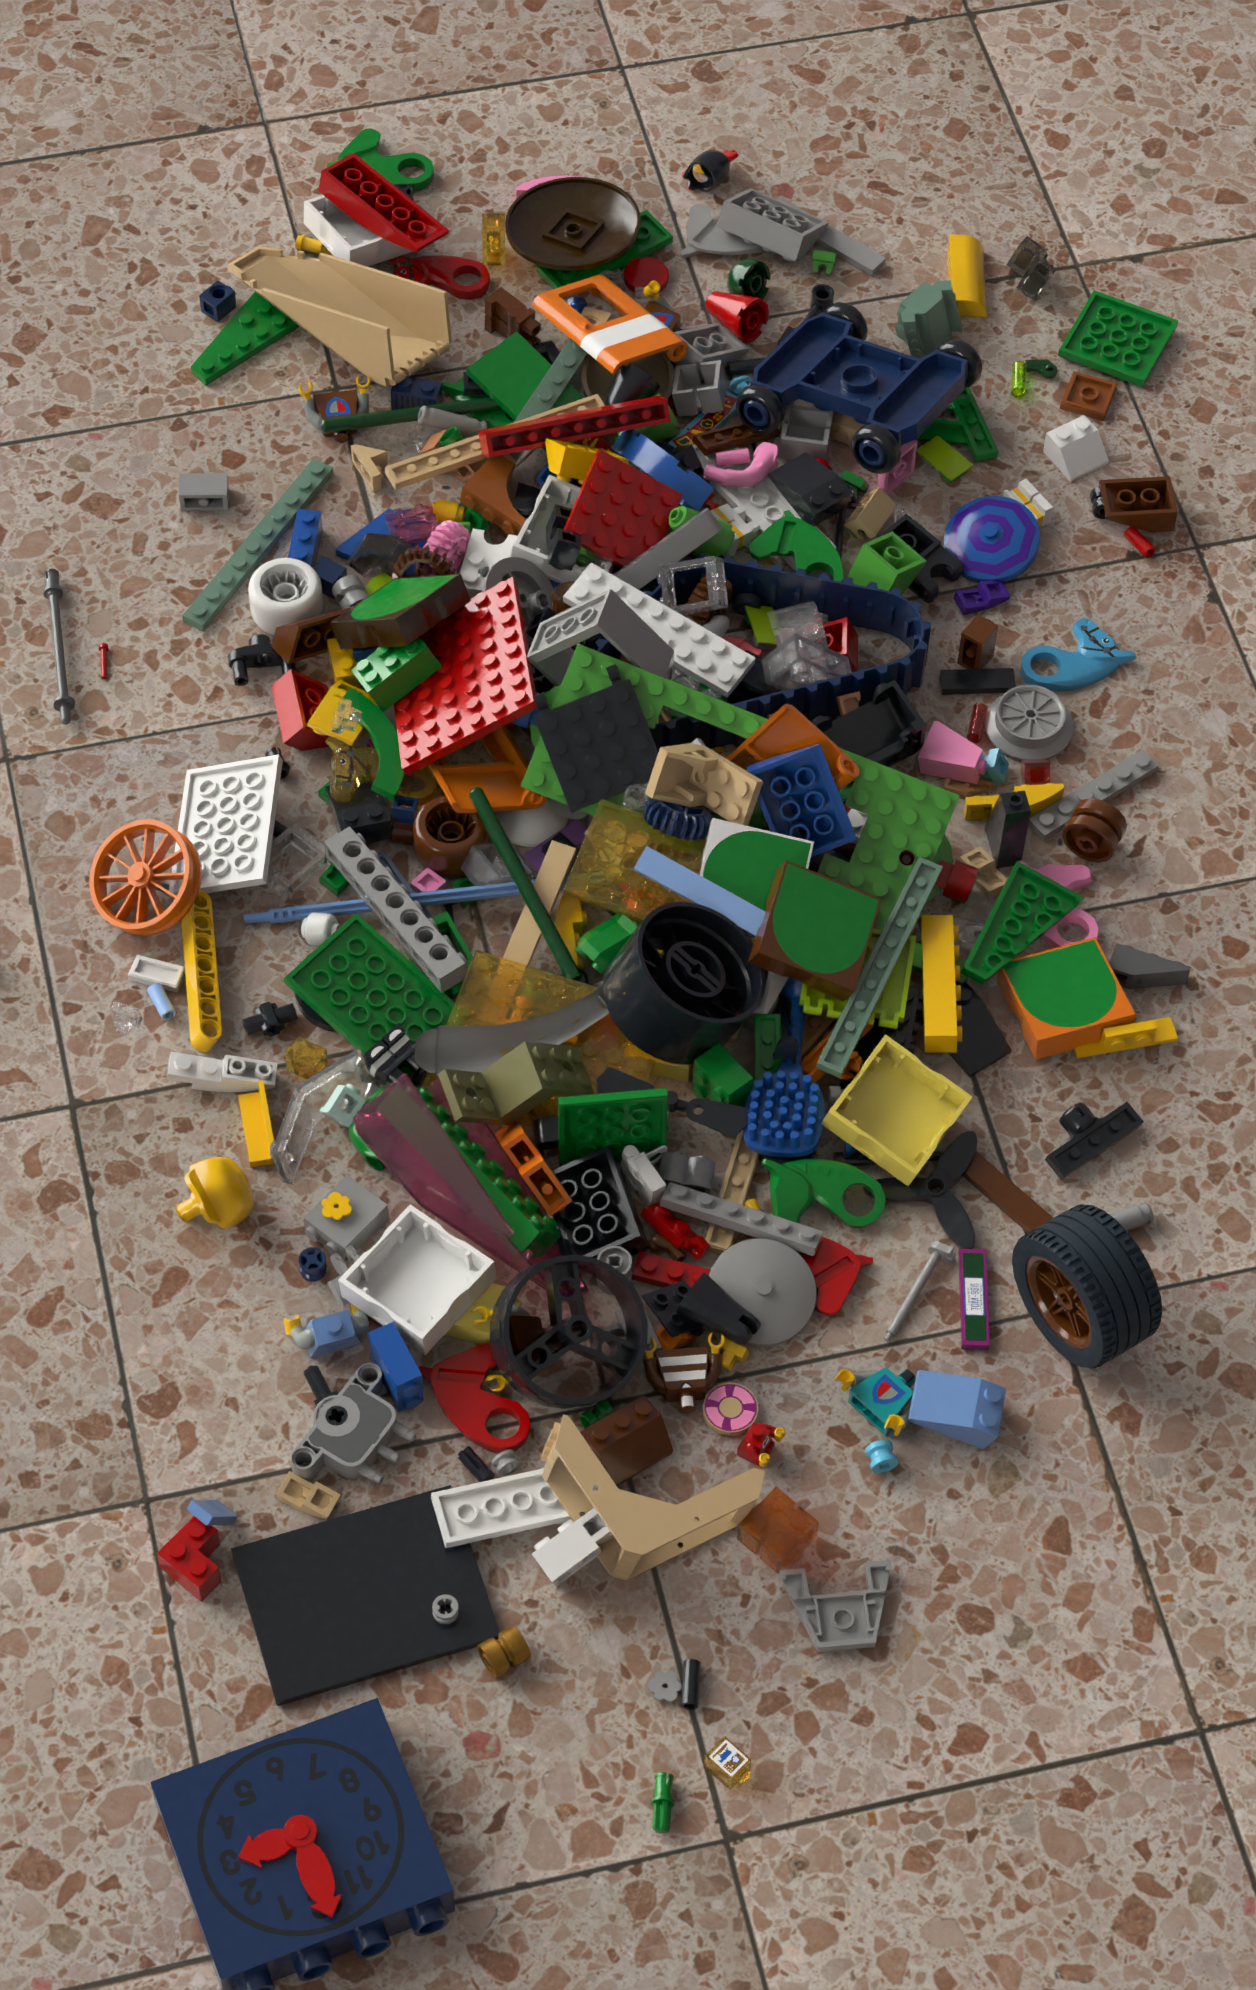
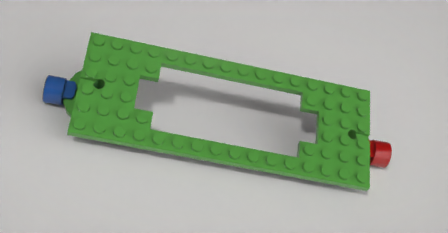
M577 644L562 684L553 687L545 694L550 709H554L612 686L606 667L616 664L622 681L630 679L648 727L653 730L664 706L745 739H748L768 720L581 644ZM539 708L511 722L526 729L530 726L531 741L535 747L521 787L568 806L534 716L541 714ZM840 748L857 764L860 771L859 775L853 780L854 783L845 806L864 813L868 817L850 862L825 853L817 873L882 899L873 927L879 930L884 929L919 857L943 866L928 901L944 889L943 896L965 904L978 876L979 868L956 860L953 865L951 845L945 835L960 795ZM629 791L580 809L582 812L702 859L707 836L698 841H687L685 839L679 840L673 836L670 837L665 833L662 834L659 830H655L643 818L644 808L626 801Z

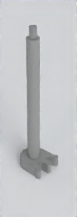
M938 1241L931 1242L928 1248L931 1256L887 1329L885 1341L889 1342L891 1337L896 1335L938 1261L940 1260L952 1266L956 1253L953 1252L954 1247Z

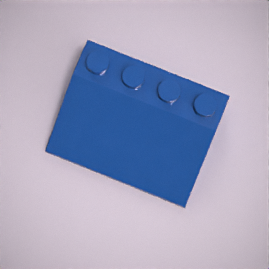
M820 744L777 755L747 766V772L763 781L757 799L771 832L813 841L811 857L857 840Z

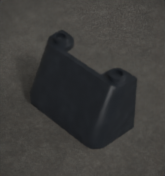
M895 680L877 686L871 702L834 721L829 716H817L811 721L839 748L887 767L917 753L924 745L926 723Z

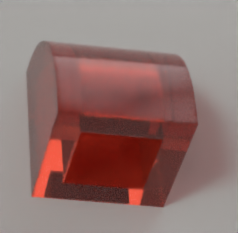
M1046 759L1020 760L1023 785L1050 783L1049 761Z

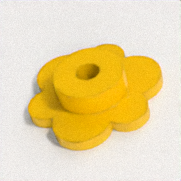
M332 1192L328 1198L323 1199L321 1202L323 1217H333L334 1220L339 1221L342 1219V1216L350 1215L352 1207L349 1205V1197L341 1196L338 1192Z

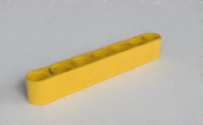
M199 890L192 908L181 922L190 1042L198 1052L207 1053L221 1036L222 1023L212 901L207 893Z

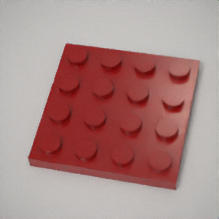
M599 449L596 451L563 530L579 534L581 536V547L623 568L666 537L670 527L669 515L673 509L678 507L683 494Z

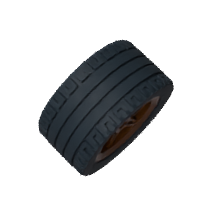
M1076 1205L1018 1239L1013 1249L1012 1265L1020 1296L1031 1318L1047 1341L1070 1362L1085 1368L1093 1369L1100 1367L1152 1336L1159 1328L1163 1312L1162 1301L1152 1269L1140 1247L1128 1231L1106 1211L1093 1205Z

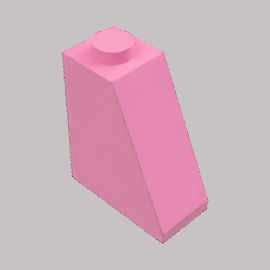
M939 721L933 722L918 756L921 774L942 778L950 777L952 780L977 784L980 776L986 772L987 761L984 760L983 749Z

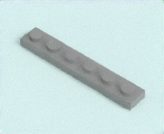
M1142 749L1031 817L1028 826L1044 842L1064 829L1076 805L1081 800L1092 798L1108 802L1157 772L1159 765Z
M672 1182L668 1184L660 1202L661 1207L756 1238L775 1240L789 1246L793 1250L811 1256L815 1255L823 1236V1231Z

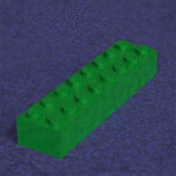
M398 1084L378 1109L518 1256L542 1258L562 1235L556 1228L558 1226L557 1223L550 1216L542 1214L538 1209L540 1207L533 1198L526 1197L520 1191L522 1189L521 1185L503 1173V1166L496 1160H491L485 1154L487 1151L477 1141L473 1142L468 1136L469 1131L463 1125L455 1123L450 1118L451 1112L433 1100L434 1095L425 1087L419 1088L413 1085Z

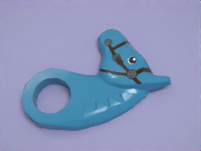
M1082 618L1072 628L1073 634L1078 640L1077 652H1069L1043 645L1030 648L1022 656L1020 675L1028 685L1041 686L1050 691H1071L1103 680L1117 670L1120 664L1137 658L1134 652L1121 651L1114 639L1104 633L1092 620ZM1038 660H1047L1054 663L1059 671L1052 676H1042L1031 669V664Z

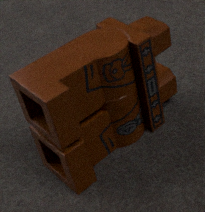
M502 287L485 298L486 315L484 329L492 334L494 331H497L505 338H508L517 331L532 347L540 345L541 340L536 335L541 330V323L535 320V311L532 308L527 310V307Z

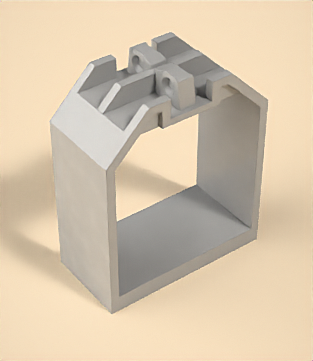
M612 589L541 622L527 654L529 662L554 686H559L562 684L575 652L571 646L601 633L634 666L668 680L673 675L674 650Z

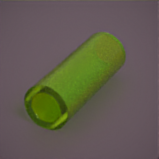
M1015 361L1012 364L1011 394L1016 398H1020L1025 395L1026 364L1023 361Z

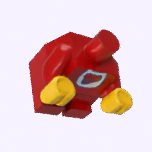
M754 1422L739 1444L737 1456L761 1468L766 1467L770 1461L769 1454L775 1446L772 1438L777 1442H781L786 1431L783 1428H775L765 1423L757 1424Z

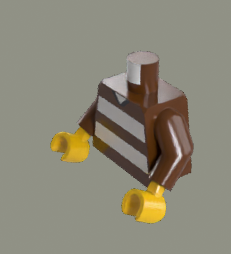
M710 1333L708 1343L711 1346V1351L709 1352L708 1347L656 1350V1340L650 1337L652 1346L649 1350H645V1357L643 1358L647 1381L658 1393L664 1394L667 1402H678L681 1413L694 1412L696 1410L695 1400H703L705 1398V1391L712 1389L720 1376L722 1363L720 1347L725 1341L723 1334H721V1343L714 1345L711 1342L712 1333Z

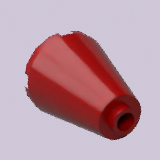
M714 291L705 301L706 311L741 341L747 343L754 341L762 333L760 331L762 324H767L769 308L768 304L761 298Z

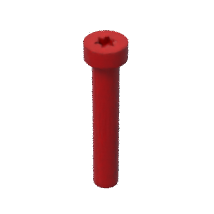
M106 643L99 644V651H101V679H107V651L109 647Z

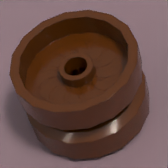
M1084 799L1076 805L1072 812L1071 818L1063 829L1062 838L1069 850L1078 857L1091 862H1105L1116 851L1118 842L1121 841L1126 832L1127 822L1122 813L1110 803L1100 799Z

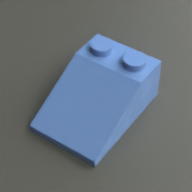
M919 1370L916 1375L908 1421L984 1449L998 1437L1006 1388L980 1378Z

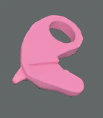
M1022 860L1018 861L1072 891L1088 887L1092 882V873L1085 865L1064 866L1046 864L1038 868H1032ZM1075 908L1040 937L1051 948H1057L1076 943L1067 941L1060 936L1058 928L1061 925L1075 923L1082 926L1088 935L1084 940L1094 937L1097 939L1099 927L1094 917L1082 909Z

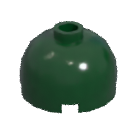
M755 259L738 261L732 267L727 277L729 293L758 297L763 300L769 289L766 287L767 280L771 279L769 267L766 263Z

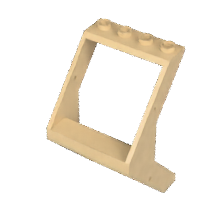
M567 1415L562 1416L560 1423L554 1422L553 1429H551L541 1456V1461L546 1462L542 1477L572 1521L575 1522L580 1519V1513L585 1515L595 1508L614 1537L599 1547L603 1553L597 1557L610 1576L626 1581L740 1526L759 1499L765 1470L752 1468L677 1505L618 1489L571 1418ZM593 1487H597L598 1490L594 1491Z

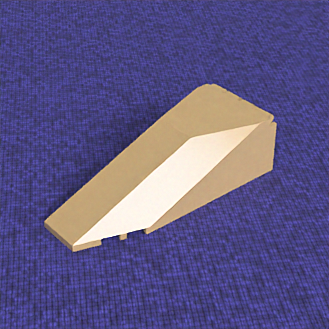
M258 246L228 264V271L332 352L377 384L394 386L404 380L406 376L412 375L421 367L429 364L450 349L447 344L452 342L447 291L325 253H320L319 259L306 258L304 251H298L297 256L283 255L282 249Z

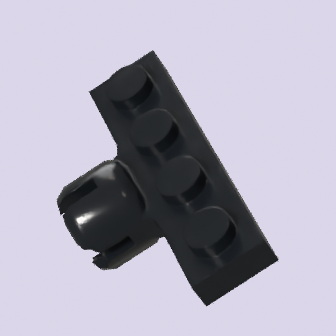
M1082 1102L1075 1104L1074 1109L1070 1107L1063 1113L1059 1123L1070 1135L1071 1140L1045 1158V1161L1060 1180L1075 1172L1143 1124L1144 1121L1128 1102L1104 1118L1095 1117L1086 1104Z

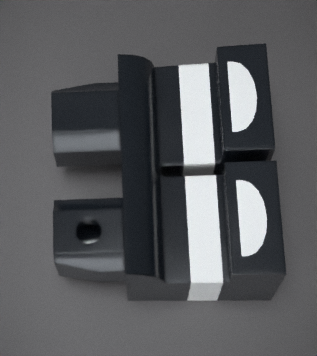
M399 1023L363 1055L360 1064L381 1084L385 1085L389 1082L394 1087L398 1084L405 1085L409 1080L410 1076L402 1070L406 1065L415 1074L422 1069L415 1061L416 1042L413 1043L405 1035L406 1030Z

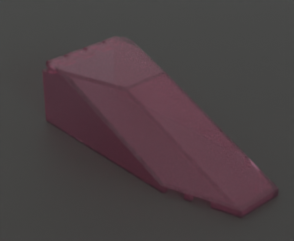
M402 1074L356 1112L358 1115L353 1117V1122L362 1140L422 1208L519 1273L533 1264L555 1256H562L556 1242L542 1258L531 1257L533 1253L530 1249L522 1253L511 1241L509 1236L514 1231L407 1074ZM437 1078L427 1089L434 1095L433 1100L438 1105L444 1106L451 1112L441 1081ZM452 1114L450 1118L455 1122ZM455 1122L463 1125L469 1131L468 1136L473 1142L477 1141L487 1151L485 1154L491 1160L493 1159L500 1163L504 1168L503 1173L508 1178L516 1180L522 1187L520 1191L526 1197L533 1198L540 1207L538 1209L544 1216L548 1215L520 1175L516 1166L501 1147L487 1124ZM544 1269L532 1276L530 1280L546 1290ZM579 1272L581 1295L583 1296L589 1290ZM561 1283L559 1291L562 1296L566 1297L568 1289L565 1284Z

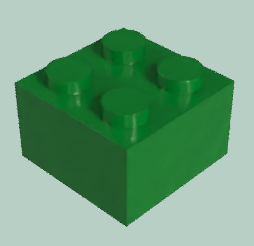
M718 1044L694 1060L692 1089L694 1094L700 1099L745 1107L747 1098L753 1089V1077Z

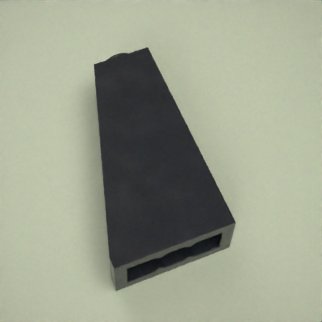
M1025 791L1000 794L985 825L996 868L1011 867L1015 865L1016 861L1022 860L1031 813Z

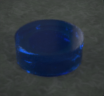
M575 296L566 301L580 314L585 307H588L587 301L583 297Z

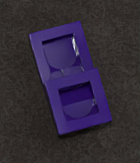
M988 580L980 581L977 588L956 591L953 598L962 614L966 615L1002 604L1010 599V595L1002 581Z

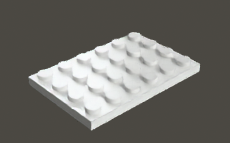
M279 755L187 770L178 831L193 843L200 857L202 879L199 890L205 893H213L267 884L283 763ZM177 842L175 846V852L180 850V847L177 844ZM184 859L172 866V873L184 872ZM183 879L170 880L169 891L177 895Z

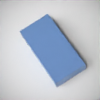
M217 1499L192 1500L187 1507L188 1511L206 1526L231 1525L238 1517Z

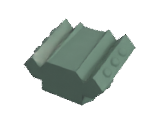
M951 280L937 281L932 286L924 282L899 305L897 311L898 323L895 328L896 336L908 344L910 354L913 357L920 359L934 352L943 342L953 339L952 332L962 331L961 315L958 312V303L956 302V295L953 292Z

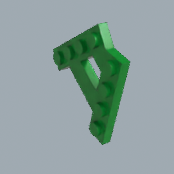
M970 387L965 388L945 409V411H953L957 421L936 419L916 439L930 441L938 435L947 443L968 445L975 462L998 457V449Z

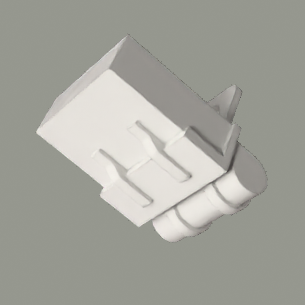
M627 1145L622 1152L621 1167L626 1175V1181L633 1192H638L646 1206L661 1202V1198L666 1190L665 1182L653 1166L661 1162L663 1153L667 1152L666 1145L647 1154L644 1152L639 1153L633 1145ZM661 1153L655 1160L649 1161L653 1155Z

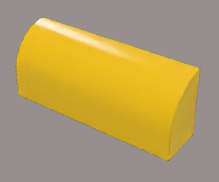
M949 234L947 250L948 272L953 292L956 295L958 312H960L961 317H987L983 245L978 239L969 235Z

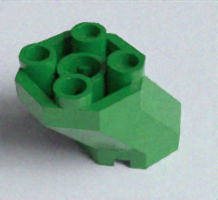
M620 908L614 917L583 934L577 942L578 946L575 950L587 959L589 957L594 961L592 966L598 972L604 974L611 960L642 922H638L629 912Z

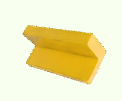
M258 1081L259 1092L238 1095L250 1168L277 1164L275 1143L263 1081Z

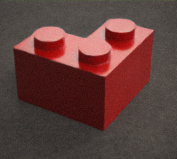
M193 1516L157 1552L160 1568L201 1602L221 1583L219 1567L208 1559L220 1546L218 1530L214 1526H206Z

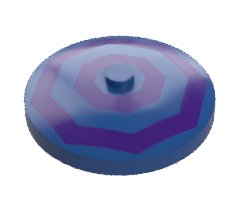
M987 496L965 504L951 517L945 529L944 547L963 564L964 575L962 577L976 583L988 580L1007 582L1021 575L1034 562L1040 547V531L1036 518L1022 503L1008 497Z

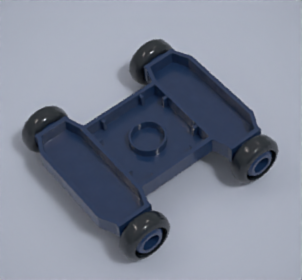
M837 302L829 305L823 313L821 312L817 316L804 320L754 368L753 380L750 382V386L745 387L737 397L736 410L742 423L750 430L760 434L774 432L783 423L785 406L798 399L812 403L817 409L822 411L833 410L854 417L856 422L864 424V426L860 427L852 437L851 449L853 456L864 469L872 473L884 474L890 472L899 463L901 445L916 440L965 388L971 387L980 378L983 369L982 361L978 352L970 344L956 339L943 342L937 350L920 359L867 342L865 340L868 328L862 313L848 303Z

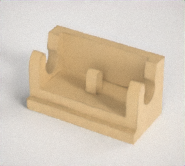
M879 487L864 495L844 526L849 528L861 540L865 538V535L860 530L864 531L868 537L874 538L897 505Z

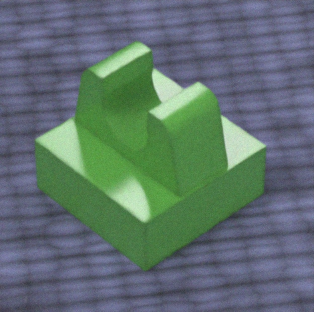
M814 250L812 257L814 274H818V269L824 266L827 268L826 276H830L836 265V253Z

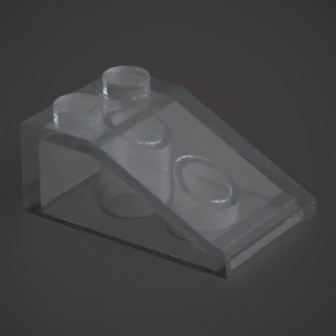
M815 601L767 612L781 668L829 657L826 635Z

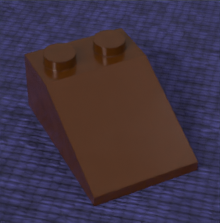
M1170 476L1099 480L1107 520L1148 532L1174 531L1178 512Z

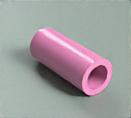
M748 448L715 453L716 467L750 462Z

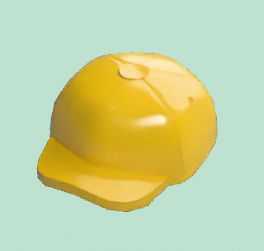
M212 1157L198 1161L190 1166V1171L185 1175V1181L192 1191L191 1198L180 1204L178 1203L176 1205V1212L179 1218L186 1223L202 1214L208 1223L217 1224L222 1229L233 1228L250 1214L254 1206L250 1181L243 1170L229 1157Z

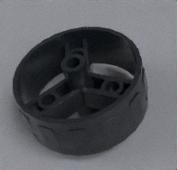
M580 1255L555 1256L533 1264L517 1274L502 1290L494 1306L490 1321V1345L493 1358L506 1381L514 1390L528 1400L543 1406L561 1409L595 1404L607 1399L623 1388L636 1373L644 1357L648 1340L646 1313L635 1287L621 1272L610 1264L593 1257ZM544 1269L550 1324L544 1332L513 1354L509 1337V1320L513 1303L528 1280ZM578 1269L592 1274L604 1283L615 1296L623 1312L626 1324V1340L592 1325L589 1318L584 1316ZM561 1283L565 1284L568 1289L566 1297L562 1296L559 1291ZM567 1302L571 1317L562 1319V1303ZM590 1337L594 1338L591 1347L580 1344L587 1341ZM545 1342H547L549 1346L556 1348L557 1350L551 1353L550 1349L546 1346ZM603 1342H606L610 1347V1354L608 1356L602 1352ZM533 1350H537L540 1354V1362L538 1364L531 1358ZM569 1350L616 1371L615 1375L604 1387L593 1395L582 1399L559 1397L543 1390L531 1381V1379Z

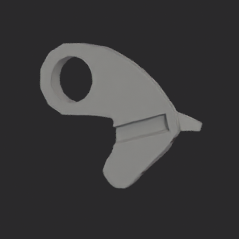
M697 204L690 208L687 230L688 246L680 251V255L683 258H689L704 252L717 255H746L765 251L762 249V246L756 243L749 244L744 242L740 236L724 233L723 229L717 227V223L714 222L708 206Z

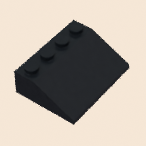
M609 1145L552 1170L572 1199V1202L566 1205L564 1210L556 1212L551 1216L558 1225L556 1228L562 1233L557 1240L562 1256L580 1255L597 1259L601 1250L609 1246H620L633 1256L650 1248L621 1164Z

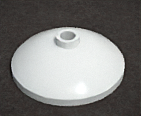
M548 799L543 806L537 809L497 811L496 813L510 842L525 847H536L566 827L569 818L557 813L549 804Z

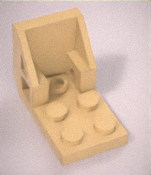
M695 743L660 747L645 794L652 799L687 807L704 805L730 822L748 826L763 781L710 748Z

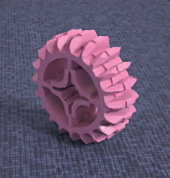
M444 521L436 527L435 531L431 532V536L427 539L425 546L429 545L432 552L438 547L439 552L437 554L439 555L446 553L445 560H453V565L450 568L457 569L456 571H458L465 557L470 534L463 525L455 521Z

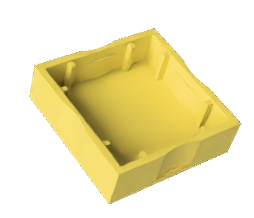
M885 1034L855 1078L829 1110L821 1124L909 1186L972 1099V1096L942 1074L929 1069L914 1054Z

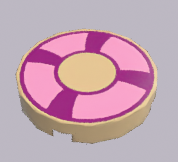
M723 1383L712 1388L706 1395L703 1403V1418L708 1427L715 1433L723 1436L725 1434L732 1435V1437L740 1436L746 1433L754 1422L756 1423L758 1415L757 1399L745 1386L736 1383Z

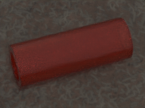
M983 703L973 705L967 739L972 743H978L982 739L988 707Z

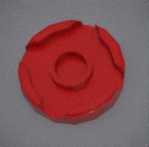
M642 257L632 260L626 265L624 282L632 292L642 295L644 288L649 286L652 280L659 283V292L667 287L669 279L668 268L658 259Z

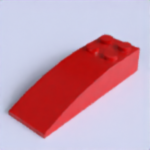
M355 153L321 171L318 191L363 227L398 246L418 252L449 234V230Z

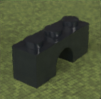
M555 504L545 528L548 564L558 570L566 569L572 571L581 549V536L577 533L563 530L572 509Z

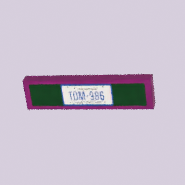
M959 1248L961 1349L989 1350L986 1249Z

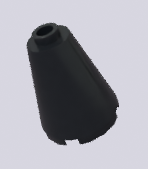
M629 363L626 367L624 364L615 373L604 405L651 397L659 390L660 385L657 381L653 385L650 382L652 377L635 365Z

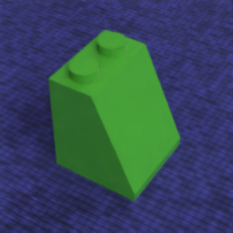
M892 531L862 545L847 577L853 578L855 585L866 587L870 582H875L878 589L891 591L893 588L900 589V596H902L927 561Z

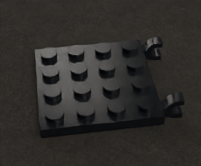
M616 664L606 667L612 686L567 704L550 709L544 693L534 696L541 713L534 716V719L571 813L649 783L658 755L657 747L630 679L622 681Z

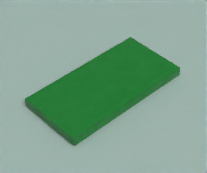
M516 331L469 366L466 374L515 421L552 365ZM569 383L553 409L585 397Z

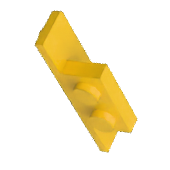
M1166 1017L1103 1028L1100 1043L1081 1045L1074 1048L1077 1058L1175 1042L1178 1041V1036L1172 1019Z

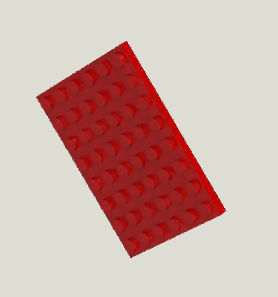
M513 577L499 582L496 586L485 592L478 593L475 597L471 598L469 603L420 636L442 667L394 703L401 767L406 775L439 760L538 708L534 699L536 689L532 666L527 659L529 648L519 589Z

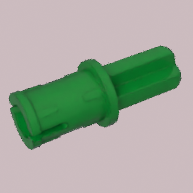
M666 1772L655 1774L654 1798L651 1799V1805L654 1807L652 1828L659 1834L669 1832L671 1808L675 1805L672 1799L674 1776L669 1773L668 1779H666Z

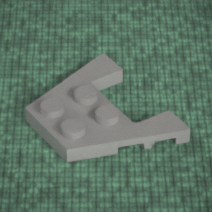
M891 1560L865 1562L864 1569L868 1589L865 1591L810 1595L805 1568L779 1571L780 1581L817 1652L875 1647Z

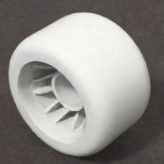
M279 558L268 561L261 565L250 579L248 593L251 615L257 626L268 634L274 636L276 627L318 615L323 611L320 578L310 565L301 560Z

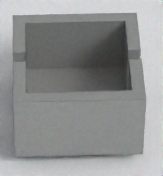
M721 360L702 362L700 364L705 381L703 385L696 363L676 366L672 396L678 417L694 416L699 414V411H703V413L724 411L727 380Z
M788 404L781 434L779 458L793 460L806 452L813 458L826 460L831 436L833 410L822 411L817 408Z

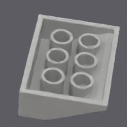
M750 188L724 201L717 227L722 228L723 232L728 235L740 236L746 243H756L762 246L763 250L770 253L776 252L782 255L783 259L794 262L806 255L828 227L829 222Z

